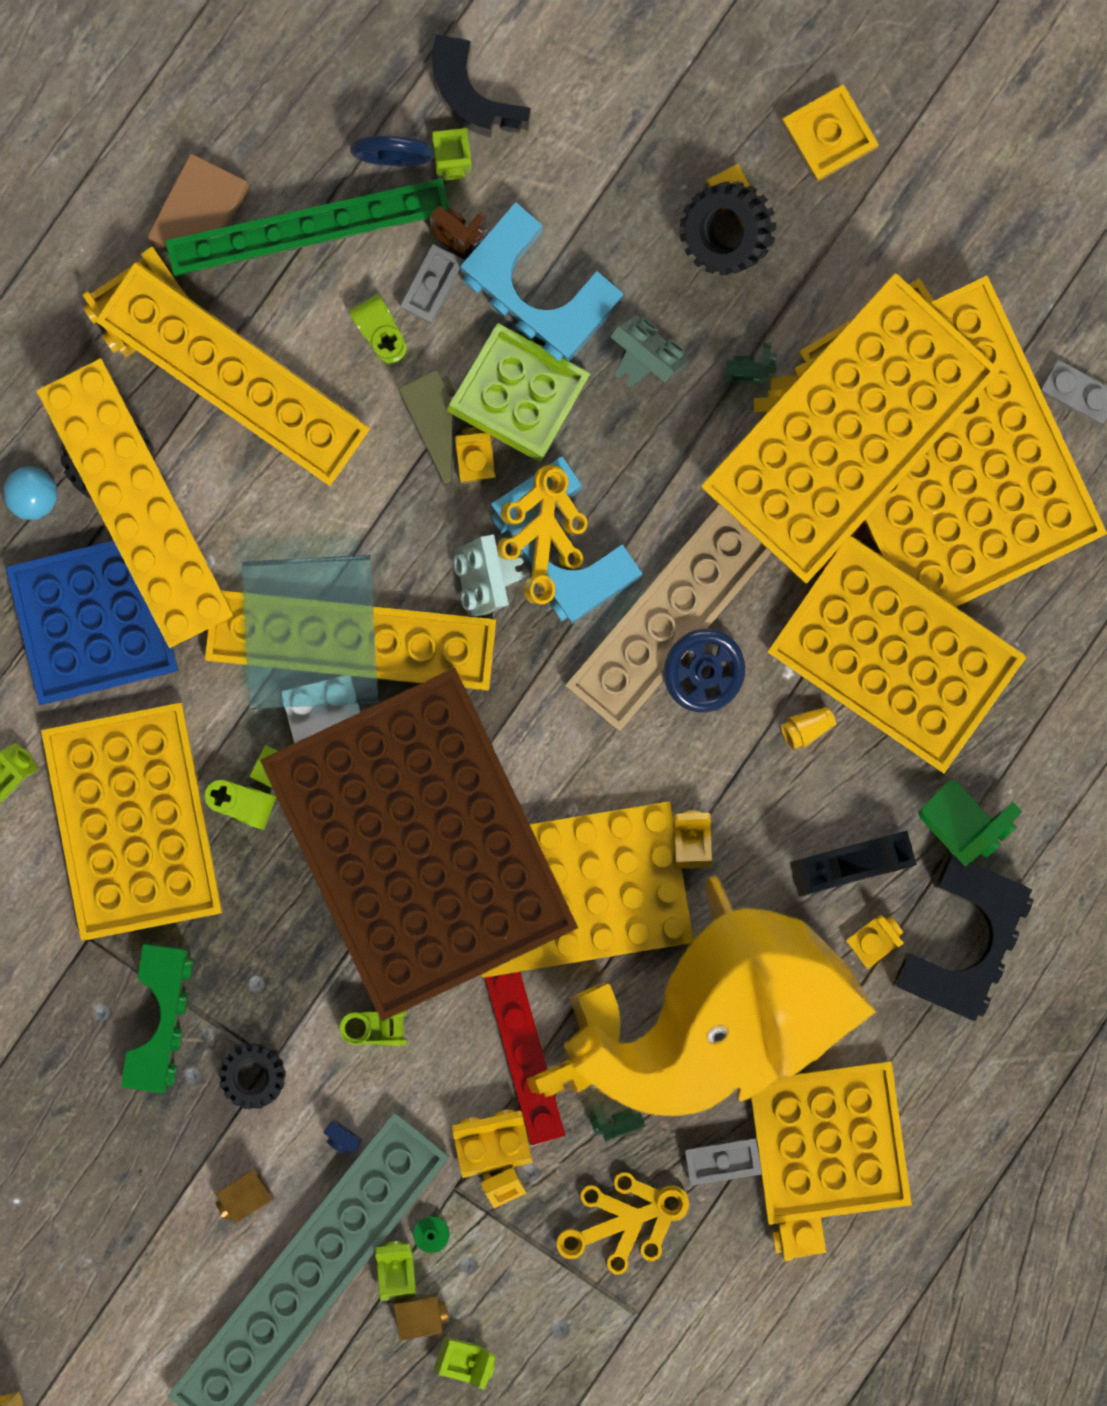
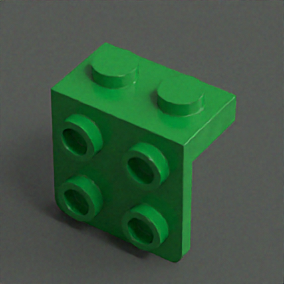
M949 780L918 811V815L964 866H967L980 854L987 858L1001 845L997 838L1003 841L1017 828L1013 822L1023 811L1014 802H1011L991 819L958 782Z

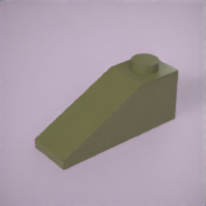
M436 370L400 387L399 391L445 488L452 486L453 414L447 412V409L452 401L451 397H454L456 393L448 376L441 379Z

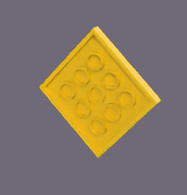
M891 1061L797 1073L791 1078L788 1076L782 1079L777 1078L762 1091L751 1097L769 1225L912 1205Z

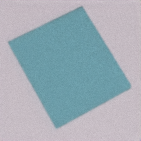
M371 555L242 562L250 709L378 702Z

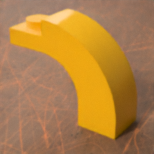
M599 983L568 997L578 1020L579 1033L593 1023L612 1040L619 1042L621 1028L620 1013L610 983ZM569 1057L559 1065L526 1079L532 1093H544L545 1097L564 1090L563 1083L565 1082L569 1091L580 1092L592 1085L591 1082L574 1069Z

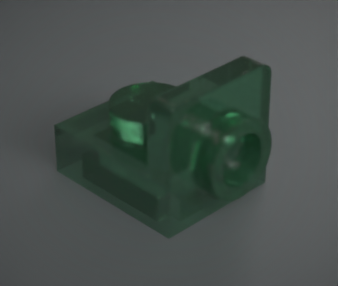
M764 342L761 363L755 362V358L750 356H734L733 360H727L724 381L766 384L769 374H775L777 353H771V343Z
M600 1104L594 1105L593 1110L595 1114L589 1115L595 1136L603 1134L605 1141L646 1127L641 1112L633 1114L632 1108L612 1114L613 1121L610 1123H606Z

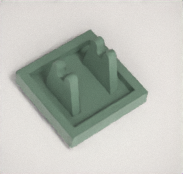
M637 316L632 317L619 325L610 336L627 350L615 373L616 378H621L625 373L629 374L630 377L626 382L627 387H632L651 371L666 383L680 373L690 361L684 356L685 351L679 344L672 340L666 341L656 333L658 331L657 327L644 317L640 319Z

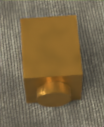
M255 1167L216 1193L219 1200L215 1204L226 1221L231 1218L234 1224L271 1202L275 1197Z
M438 1293L399 1299L394 1302L400 1341L441 1334L444 1330L443 1323H449L446 1301L439 1302Z

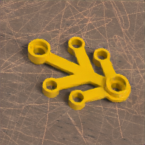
M556 465L541 467L534 476V487L517 502L506 503L501 509V518L505 523L519 524L524 520L525 513L540 502L539 515L515 536L501 539L496 546L498 556L501 559L514 560L519 557L521 550L536 538L532 575L526 580L523 587L525 598L533 604H547L555 595V584L547 576L551 540L560 553L559 563L561 567L574 570L578 569L583 563L582 552L574 548L554 517L555 504L565 516L563 527L569 534L583 533L588 525L587 518L584 514L578 512L566 493L569 485L568 477ZM548 477H550L552 480V486L550 487V489H548L547 487ZM512 507L516 510L515 519H512L510 516ZM575 517L578 520V527L576 529L572 526V521ZM508 543H510L512 546V552L510 555H508L505 551L506 545ZM570 553L574 556V562L571 565L568 562V555ZM535 583L539 587V592L536 596L533 591Z
M627 1171L619 1172L614 1178V1187L619 1193L628 1194L631 1192L651 1202L648 1205L636 1208L601 1193V1190L596 1185L585 1186L580 1194L581 1201L585 1206H596L618 1217L580 1232L576 1229L562 1231L557 1238L558 1252L567 1259H575L583 1254L586 1245L624 1230L615 1252L610 1254L607 1259L609 1271L615 1275H621L628 1269V1257L643 1222L657 1217L650 1238L644 1240L640 1247L641 1255L645 1260L656 1261L662 1254L661 1245L671 1222L683 1218L689 1209V1198L682 1188L676 1185H666L658 1190L635 1180L634 1176ZM627 1176L631 1179L632 1183L628 1189H621L618 1186L620 1177ZM590 1189L598 1193V1199L592 1203L587 1202L584 1198L585 1192ZM673 1196L677 1198L678 1205L675 1209H667L665 1207L664 1201L667 1197ZM573 1236L578 1240V1245L575 1249L565 1247L564 1241L567 1237ZM650 1243L655 1244L658 1247L657 1254L654 1256L646 1255L644 1252L646 1245ZM613 1258H623L625 1261L624 1267L619 1270L612 1268L611 1261Z

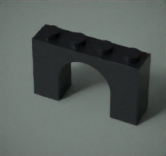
M952 854L948 855L935 888L972 904L982 913L989 931L986 950L977 962L961 970H947L913 954L906 953L892 986L971 1021H976L978 1016L983 1017L989 1007L991 997L987 996V993L992 983L998 984L1005 969V964L1001 963L1006 950H1013L1020 934L1019 931L1015 930L1020 917L1026 918L1028 916L1034 899L1029 897L1032 889L972 862L964 866Z

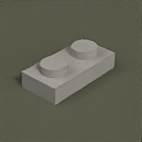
M432 244L400 305V309L432 325L461 270L460 266L464 263V260Z
M1057 360L1041 388L1042 394L1102 426L1107 419V386Z
M755 1137L684 1149L691 1186L762 1174Z

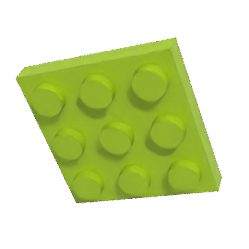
M497 323L449 404L447 412L541 463L591 374L563 358L557 361L543 347Z

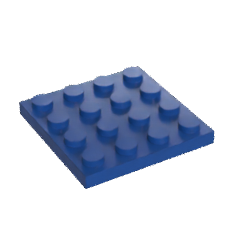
M114 540L6 567L40 706L179 672L174 647H168Z

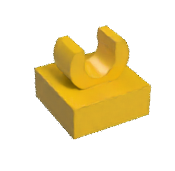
M514 1168L502 1169V1173L494 1177L490 1173L482 1174L485 1181L481 1182L482 1188L494 1209L526 1194L524 1186Z

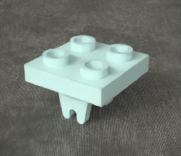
M494 535L479 537L454 550L453 565L456 574L460 576L462 585L461 603L463 608L467 610L468 617H482L508 606L505 587L526 578L525 572H517L515 570L516 566L523 564V559L503 560L498 557Z

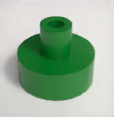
M433 1215L419 1220L413 1232L415 1244L420 1250L427 1253L441 1251L447 1245L450 1236L447 1223L442 1218ZM433 1233L434 1237L430 1238L428 1234Z

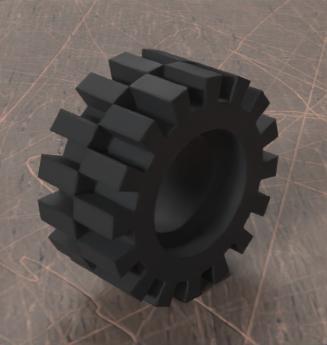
M249 1043L234 1049L223 1060L222 1068L219 1070L221 1079L219 1084L220 1088H223L225 1092L224 1096L233 1102L232 1104L237 1107H244V1109H259L270 1104L280 1095L285 1085L286 1070H284L282 1059L277 1056V1052L263 1044ZM248 1062H256L266 1071L265 1084L258 1090H248L239 1081V1071Z

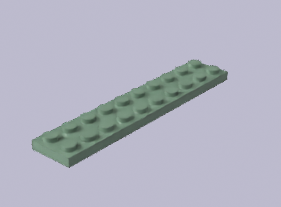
M394 1112L169 1392L167 1397L178 1406H252L374 1254L375 1248L382 1244L451 1156L398 1113Z

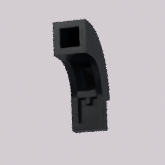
M436 35L433 49L435 85L443 105L451 116L465 128L492 138L494 124L500 125L499 128L501 130L511 133H519L521 129L529 130L531 108L488 100L477 93L472 87L468 78V68L472 52L471 41Z
M907 830L789 862L792 880L799 897L917 865Z

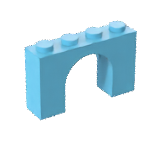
M515 203L460 266L461 274L464 275L462 282L476 294L480 290L491 298L488 303L502 316H505L507 313L518 321L515 325L517 329L529 339L536 336L545 344L543 349L557 361L563 358L570 362L621 304L624 293L596 271L576 296L560 308L540 310L523 302L512 285L513 270L520 258L543 233V225L520 205Z
M563 457L550 464L560 467L566 473L569 480L566 493L569 498L582 490V484ZM534 476L491 504L495 513L490 515V518L501 534L507 530L510 536L513 537L539 515L540 502L525 513L524 520L519 524H507L501 518V509L506 503L517 502L534 487ZM548 477L547 487L548 489H550V487L552 486V480L550 477ZM512 507V509L510 510V516L512 519H515L516 517V510L514 507ZM536 538L521 550L518 557L522 558L523 562L527 560L531 566H533ZM623 544L593 565L581 570L561 569L548 561L547 576L554 582L556 589L553 597L555 601L550 603V606L561 622L567 618L572 625L642 578L643 574Z

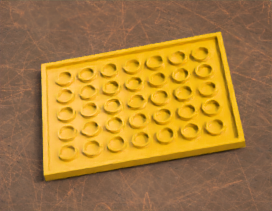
M988 275L929 304L989 359L1000 372L864 520L882 557L955 607L1107 534ZM816 358L793 368L797 379Z

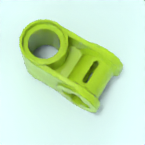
M379 293L348 311L362 336L368 340L375 354L382 362L395 364L405 357L407 352L405 340ZM387 339H390L396 348L391 352L385 348L383 343Z
M225 780L214 781L205 790V801L209 808L261 830H265L277 798L263 791L248 786L243 787ZM223 786H226L227 794L231 796L230 802H223L221 806L216 805L217 798L212 796L213 791L221 790Z
M376 1009L375 1011L349 1012L340 1022V1035L344 1041L353 1045H408V1039L404 1038V1016L408 1014V1010L383 1022ZM351 1018H360L366 1024V1032L359 1038H353L346 1032L345 1025ZM390 1019H393L394 1034L392 1036L390 1035Z

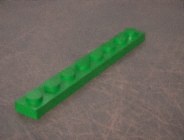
M441 178L165 240L173 277L428 220L438 206L448 211L449 204L443 179Z

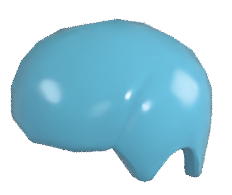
M21 466L11 472L3 484V500L7 508L14 515L23 520H38L49 514L57 502V486L52 477L42 468Z

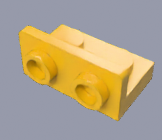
M502 1110L495 1113L493 1117L484 1119L477 1117L465 1118L457 1125L451 1126L462 1178L533 1163L522 1111Z

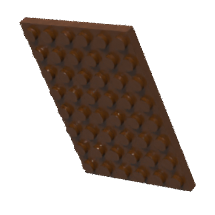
M456 668L450 669L260 759L382 1022L578 929L577 923Z

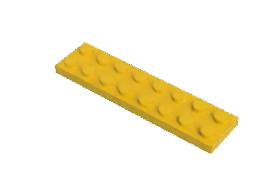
M138 262L133 264L95 321L330 487L372 428Z
M102 358L37 390V394L168 647L171 648L233 617L232 610Z
M222 591L234 616L208 629L205 661L416 684H421L450 669L456 668L465 689L489 691L497 620Z

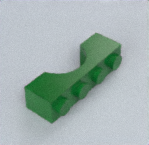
M143 944L137 980L148 986L157 997L161 1018L159 1027L149 1042L139 1048L126 1051L121 1088L164 1094L168 1092L169 1086H175L178 1065L172 1064L174 1050L180 1051L183 1038V1029H178L179 1016L186 1014L189 994L183 993L185 979H191L194 966V958H189L190 950L154 944Z

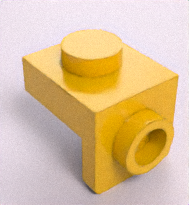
M689 810L675 814L676 868L712 867L710 813Z

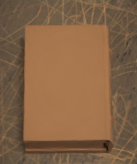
M190 153L147 238L150 240V243L167 251L165 240L230 226L240 205L243 204V199L250 184Z

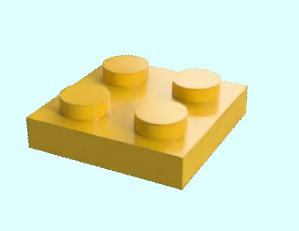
M844 84L782 119L783 126L816 182L879 146Z

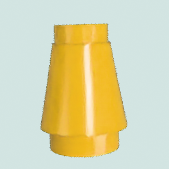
M826 706L822 709L787 717V722L781 724V732L792 750L797 748L804 749L832 727L836 726V719L831 709Z

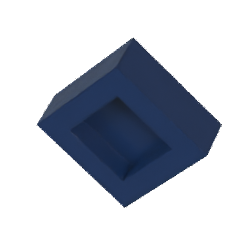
M335 1119L329 1123L323 1134L329 1137L326 1143L341 1154H344L346 1150L353 1154L363 1140Z

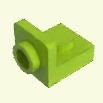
M17 743L0 751V803L4 802L26 778L33 775L39 769V766L33 761L31 754Z

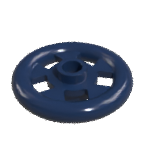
M369 136L359 138L350 145V153L356 159L382 166H419L429 163L435 156V151L431 145L424 141L407 137Z
M703 628L683 635L673 644L667 654L663 674L666 688L677 704L689 711L707 713L723 708L736 697L743 685L746 667L743 653L733 638L722 631ZM707 642L719 646L716 656L710 653H703ZM688 650L695 656L689 662L688 667L685 668L679 663L682 656ZM730 661L731 675L722 677L723 668L721 663ZM709 665L711 668L710 674L707 677H702L701 671L703 667ZM687 677L695 685V688L689 694L680 685ZM717 684L720 693L707 698L704 690Z

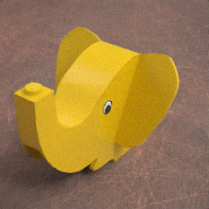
M713 876L706 880V893L713 922L695 938L671 975L664 993L663 1008L654 1027L644 1037L632 1043H619L612 1040L591 1023L564 1044V1047L574 1069L610 1098L627 1107L653 1115H688L712 1108L727 1098L737 1088L739 1101H744L762 1091L777 1078L782 1079L787 1076L791 1078L876 1011L850 966L805 922L761 909L744 908L732 911L720 881L716 876Z

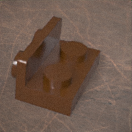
M438 206L430 216L431 235L464 260L485 238L484 235L487 232L486 215L479 212L470 225L466 227L464 225L466 221L459 213L451 208L446 211Z

